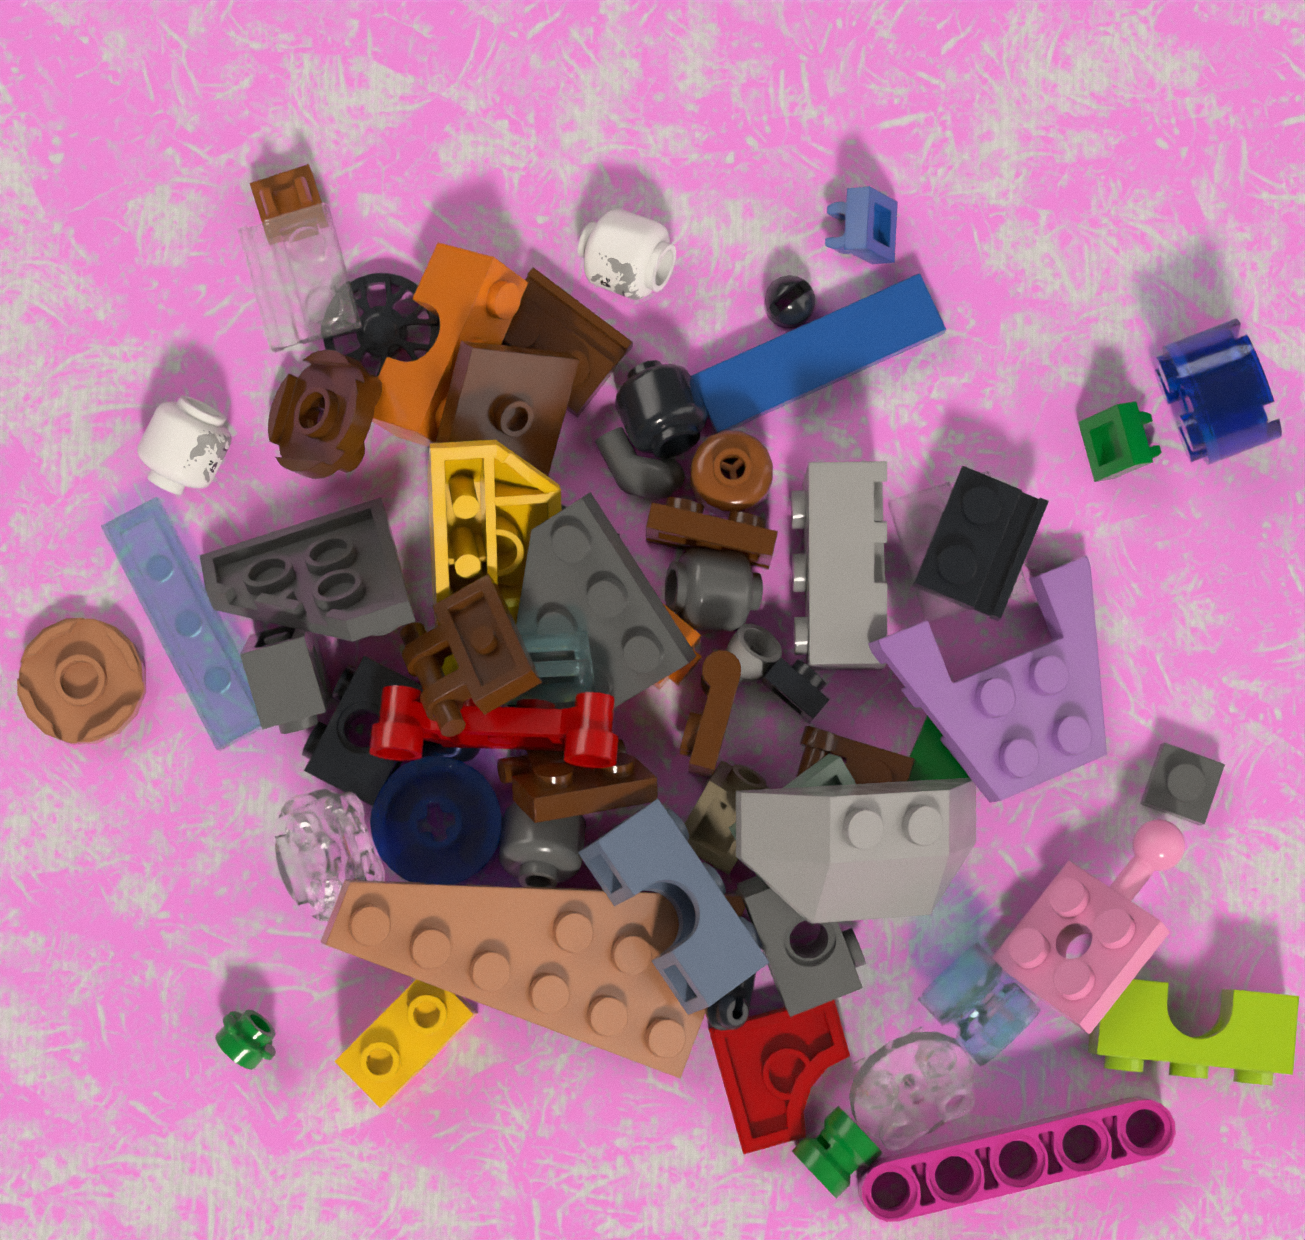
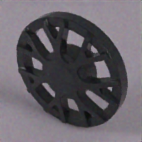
M374 273L349 282L332 299L324 317L323 342L325 350L336 351L334 339L356 333L361 346L346 354V356L360 363L366 353L373 357L381 358L377 373L378 377L386 358L396 355L402 349L410 355L413 361L418 359L415 355L416 350L426 351L427 353L437 340L440 330V319L427 309L429 319H419L418 316L425 310L421 305L407 317L403 318L393 308L407 291L414 295L418 285L399 275ZM385 285L386 305L370 308L366 287ZM391 285L400 287V290L396 294H392ZM358 291L361 292L360 299H356L352 295ZM346 300L364 311L357 324H351L337 317L339 310ZM334 323L341 325L342 329L333 332ZM407 326H431L429 345L408 342Z

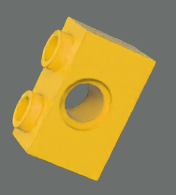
M416 979L334 1062L379 1108L388 1105L478 1012L462 996Z

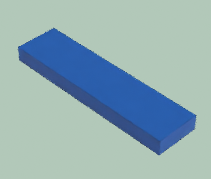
M919 273L692 375V379L706 407L711 425L717 434L725 430L730 431L945 334L946 327Z

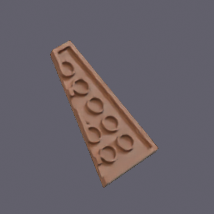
M344 880L320 941L329 947L680 1079L705 1015V1009L688 1015L652 963L654 958L673 944L679 928L678 916L674 906L666 897L657 892H639L634 897L614 907L603 889L527 886L501 887L474 884L446 885L420 882ZM725 894V898L738 917H742L745 905L741 895Z

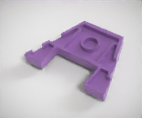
M1087 556L1028 578L1052 638L1050 642L954 682L950 679L928 620L868 643L871 653L879 663H887L902 682L904 687L901 691L915 708L921 707L943 734L940 738L942 743L990 803L1002 801L1107 755L1091 565Z

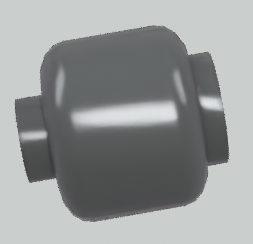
M690 547L681 555L678 562L672 561L669 564L665 578V603L670 610L675 612L693 629L736 631L746 622L750 610L757 611L761 605L763 595L762 577L760 573L752 572L751 564L742 551Z
M515 802L506 808L502 823L498 857L503 869L518 879V882L523 887H556L558 883L568 881L579 872L582 858L578 852L584 848L586 830L584 816L578 815L534 823Z

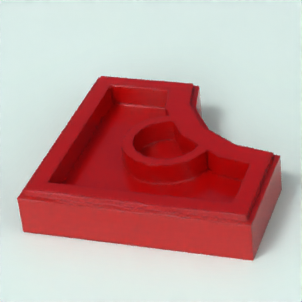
M835 1000L791 1017L785 1007L749 1016L745 1024L736 1030L721 1031L714 1027L708 1028L743 1155L806 1137L804 1109L811 1087L828 1067L850 1057Z

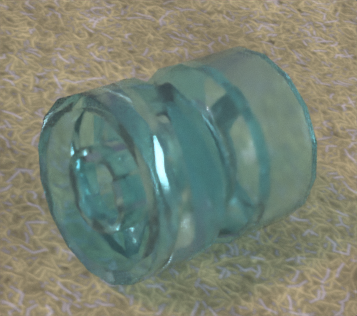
M977 942L933 980L919 995L917 1000L942 1026L954 1024L958 1028L956 1041L981 1067L1005 1049L1037 1017L1041 1008L1016 982L1004 984L1000 980L1003 968Z

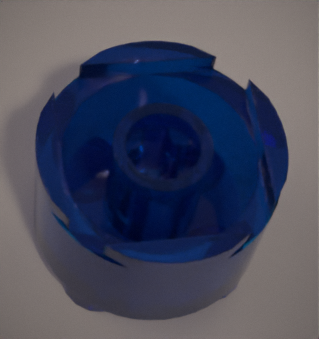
M1237 318L1162 347L1163 355L1156 357L1158 368L1154 371L1162 395L1167 405L1179 401L1183 415L1179 416L1181 426L1177 427L1190 462L1203 458L1205 463L1210 465L1282 437L1280 419L1267 423L1269 420L1263 406L1274 402V398L1251 340L1247 334L1238 338L1241 323Z
M423 757L404 764L385 782L377 795L371 811V834L381 859L401 878L409 882L425 884L465 885L482 875L496 860L502 837L504 811L494 788L477 770L461 761L448 757ZM435 807H440L447 816H455V825H451L446 829L447 838L438 841L433 833L423 832L422 823L432 819L431 809Z

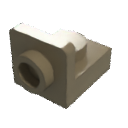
M721 761L684 823L689 834L687 842L696 855L728 875L738 860L736 857V840L728 828L736 822V791L771 789L766 786V781L756 771L743 765L732 766L727 762Z

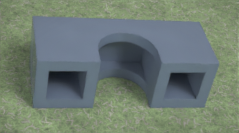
M656 799L578 853L614 907L634 897L641 891L657 892L666 897L674 906L679 921L678 934L673 944L654 958L652 963L689 1015L710 1007L770 962L761 951L763 946L755 927L746 918L738 917L725 898L726 889L720 875L711 865L701 862L687 842L689 834L681 818L673 810L664 808L660 800Z

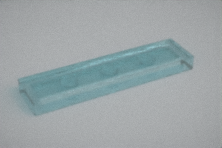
M155 497L101 525L216 750L221 751L261 730V724L243 667L240 651L219 611L213 610L205 590V584L161 500Z

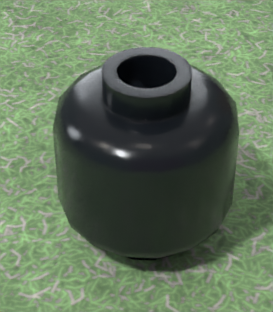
M657 360L643 362L629 371L627 381L623 383L616 394V410L631 443L638 451L654 454L657 458H671L688 451L700 440V432L705 427L708 414L692 376L684 367L675 364H662Z

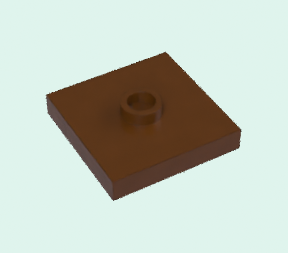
M461 341L435 443L496 439L549 477L579 359L567 352Z

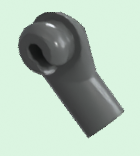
M623 427L611 430L595 440L615 482L627 494L653 500L665 499L670 497L674 491L679 490L684 484V470L675 459L665 458L661 461L637 456Z

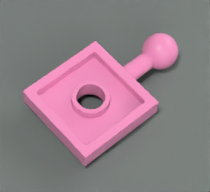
M1161 819L1151 820L1144 823L1137 830L1133 839L1135 856L1129 861L1110 887L1071 861H1068L990 959V962L1000 972L1089 1035L1170 933L1159 919L1131 902L1153 875L1154 871L1171 869L1183 857L1185 851L1183 834L1176 825L1169 821ZM1083 934H1091L1092 942L1086 953L1078 958L1067 959L1066 951L1072 940Z

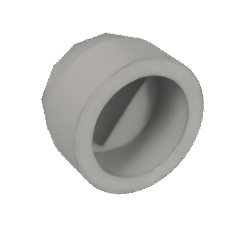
M743 624L730 639L726 651L733 653L739 659L741 664L740 678L743 680L763 678L782 656V649L778 640L768 630L756 624Z

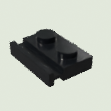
M962 466L912 586L999 621L1002 618L1049 501L1041 497L1039 499L1022 492L1019 488Z

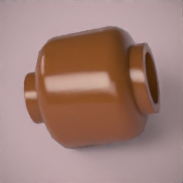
M725 430L709 436L697 448L691 461L690 485L696 500L704 505L707 511L720 517H729V513L732 511L754 512L765 501L772 485L773 463L767 448L756 437L743 431ZM743 467L745 472L737 479L736 471ZM720 470L729 473L730 479L724 477Z

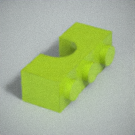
M1133 979L1089 1035L1088 1053L1105 1055L1104 1068L1143 1072L1144 1060L1170 1062L1169 1075L1208 1079L1209 1066L1234 1069L1233 1082L1273 1086L1274 1073L1293 1075L1299 996L1222 989L1220 1013L1214 1026L1200 1036L1189 1037L1181 1033L1170 1020L1167 1010L1169 983Z

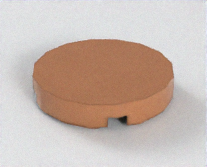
M66 618L44 628L26 646L20 661L22 664L19 669V679L17 678V695L26 716L44 734L70 744H97L121 733L137 716L146 694V667L137 646L117 627L100 620Z

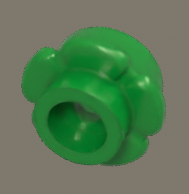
M248 1009L243 1014L231 1011L228 1015L224 1016V1026L218 1031L215 1038L221 1050L232 1061L241 1067L252 1070L263 1059L271 1060L275 1056L276 1050L272 1046V1039L276 1033L272 1025L262 1015Z

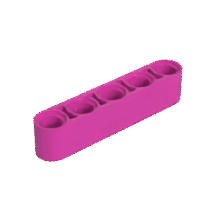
M1141 1097L1125 1098L878 1159L861 1172L858 1181V1195L864 1207L876 1218L886 1222L902 1221L1154 1159L1164 1154L1171 1147L1176 1135L1175 1121L1170 1111L1161 1103ZM1146 1109L1153 1115L1156 1121V1132L1148 1143L1135 1146L1126 1134V1124L1128 1118L1134 1112ZM1076 1125H1085L1093 1135V1149L1086 1158L1080 1161H1071L1063 1151L1062 1141L1064 1135L1070 1128ZM1012 1141H1023L1031 1152L1029 1168L1019 1176H1006L999 1166L1000 1152L1006 1144ZM950 1156H958L965 1160L969 1172L966 1184L955 1192L941 1190L935 1181L937 1166L943 1159ZM885 1172L900 1174L906 1183L904 1198L893 1207H881L875 1204L872 1198L871 1188L873 1182L879 1175Z

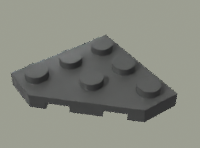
M591 492L531 530L516 626L542 683L506 702L508 707L516 708V702L522 699H539L555 704V709L575 707V696L577 694L598 692L613 696L615 698V708L689 664L696 657L693 649Z
M381 497L200 555L205 590L213 610L352 642L369 636L386 635L400 626L416 621L391 526Z

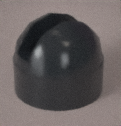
M793 275L782 276L773 281L767 289L764 301L766 314L779 327L797 328L805 324L811 317L815 306V294L810 284L804 279ZM796 287L804 292V294L792 301L782 311L775 305V303Z

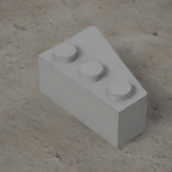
M887 461L809 462L802 482V490L791 491L792 529H803L804 553L793 554L792 556L793 592H805V617H794L795 655H806V664L814 671L882 670L887 664H880L871 653L868 645L870 642L887 636V581H885L884 543H887V521H883L882 482H887Z

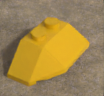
M496 439L429 443L427 483L433 605L489 574L499 586L516 624L531 530L561 511L560 485ZM434 611L435 627H437L440 623ZM453 654L445 658L442 666L445 676L459 669Z

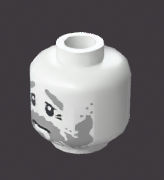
M615 208L606 212L597 223L590 222L583 230L578 244V254L584 258V272L588 281L593 285L632 300H640L648 296L652 290L655 292L662 290L672 274L676 260L675 245L670 244V237L664 225L621 208Z
M184 395L180 396L178 402L161 403L156 409L137 448L139 458L151 469L147 476L148 480L166 491L179 495L182 494L185 486L189 488L208 487L213 481L231 445V434L223 425L226 417L208 404Z

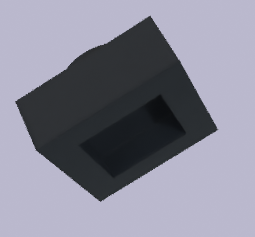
M780 658L762 680V683L809 724L830 700L821 692L826 682L799 659L791 666L783 658Z

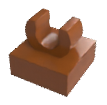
M309 164L249 183L271 247L330 228Z

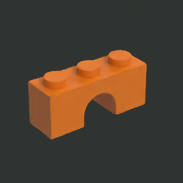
M437 242L413 296L415 302L440 318V330L437 340L432 348L417 360L403 362L389 357L386 358L378 376L382 386V393L375 406L372 422L398 438L429 447V443H435L461 341L501 345L513 316L519 309L521 298L528 282L495 257Z

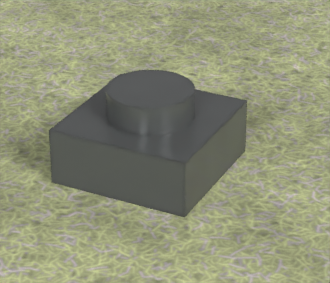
M1164 742L1160 744L1140 804L1200 826L1204 825L1225 764Z

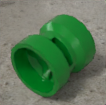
M839 1106L824 1119V1129L816 1138L805 1137L792 1150L794 1155L836 1199L850 1186V1175L859 1167H870L883 1154L876 1144Z

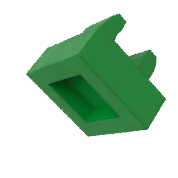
M1137 401L1114 405L1078 422L1094 482L1115 479L1153 463V458L1162 453L1160 445H1153L1151 447L1148 445L1143 425L1152 422L1153 419L1150 413L1139 412Z

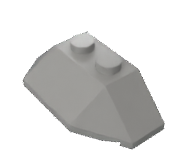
M971 778L736 791V857L750 870H753L800 916L813 924L931 915L976 843V785Z

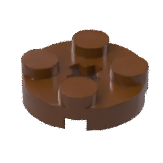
M334 350L316 351L303 359V361L311 365L305 368L299 377L288 374L280 384L273 399L268 419L269 442L279 445L280 455L282 456L275 457L279 464L285 469L311 479L326 478L338 470L345 473L352 472L359 466L365 454L364 441L371 427L374 409L382 393L380 380L378 377L369 374L362 363ZM320 411H324L322 418L317 422Z

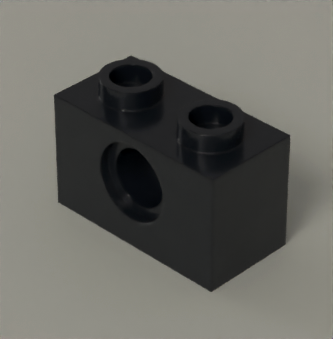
M363 656L358 668L349 664L343 671L332 694V699L338 701L339 704L328 725L320 721L316 724L306 741L302 756L310 759L304 769L305 772L379 809L403 761L373 756L369 752L370 746L364 748L354 746L349 738V727L352 721L361 714L371 713L380 717L382 689L384 687L394 685L408 686L420 690L421 693L423 689L421 684Z

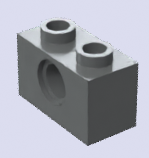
M280 626L249 635L240 656L262 730L279 726L281 734H288L318 724L317 714L326 712L332 688L316 633Z
M757 876L737 883L750 921L757 930L761 940L762 952L770 962L767 965L776 989L790 1017L863 988L856 968L865 965L866 962L852 928L841 931L838 922L820 923V933L815 941L806 946L793 945L790 943V934L793 928L806 920L765 882L760 881Z

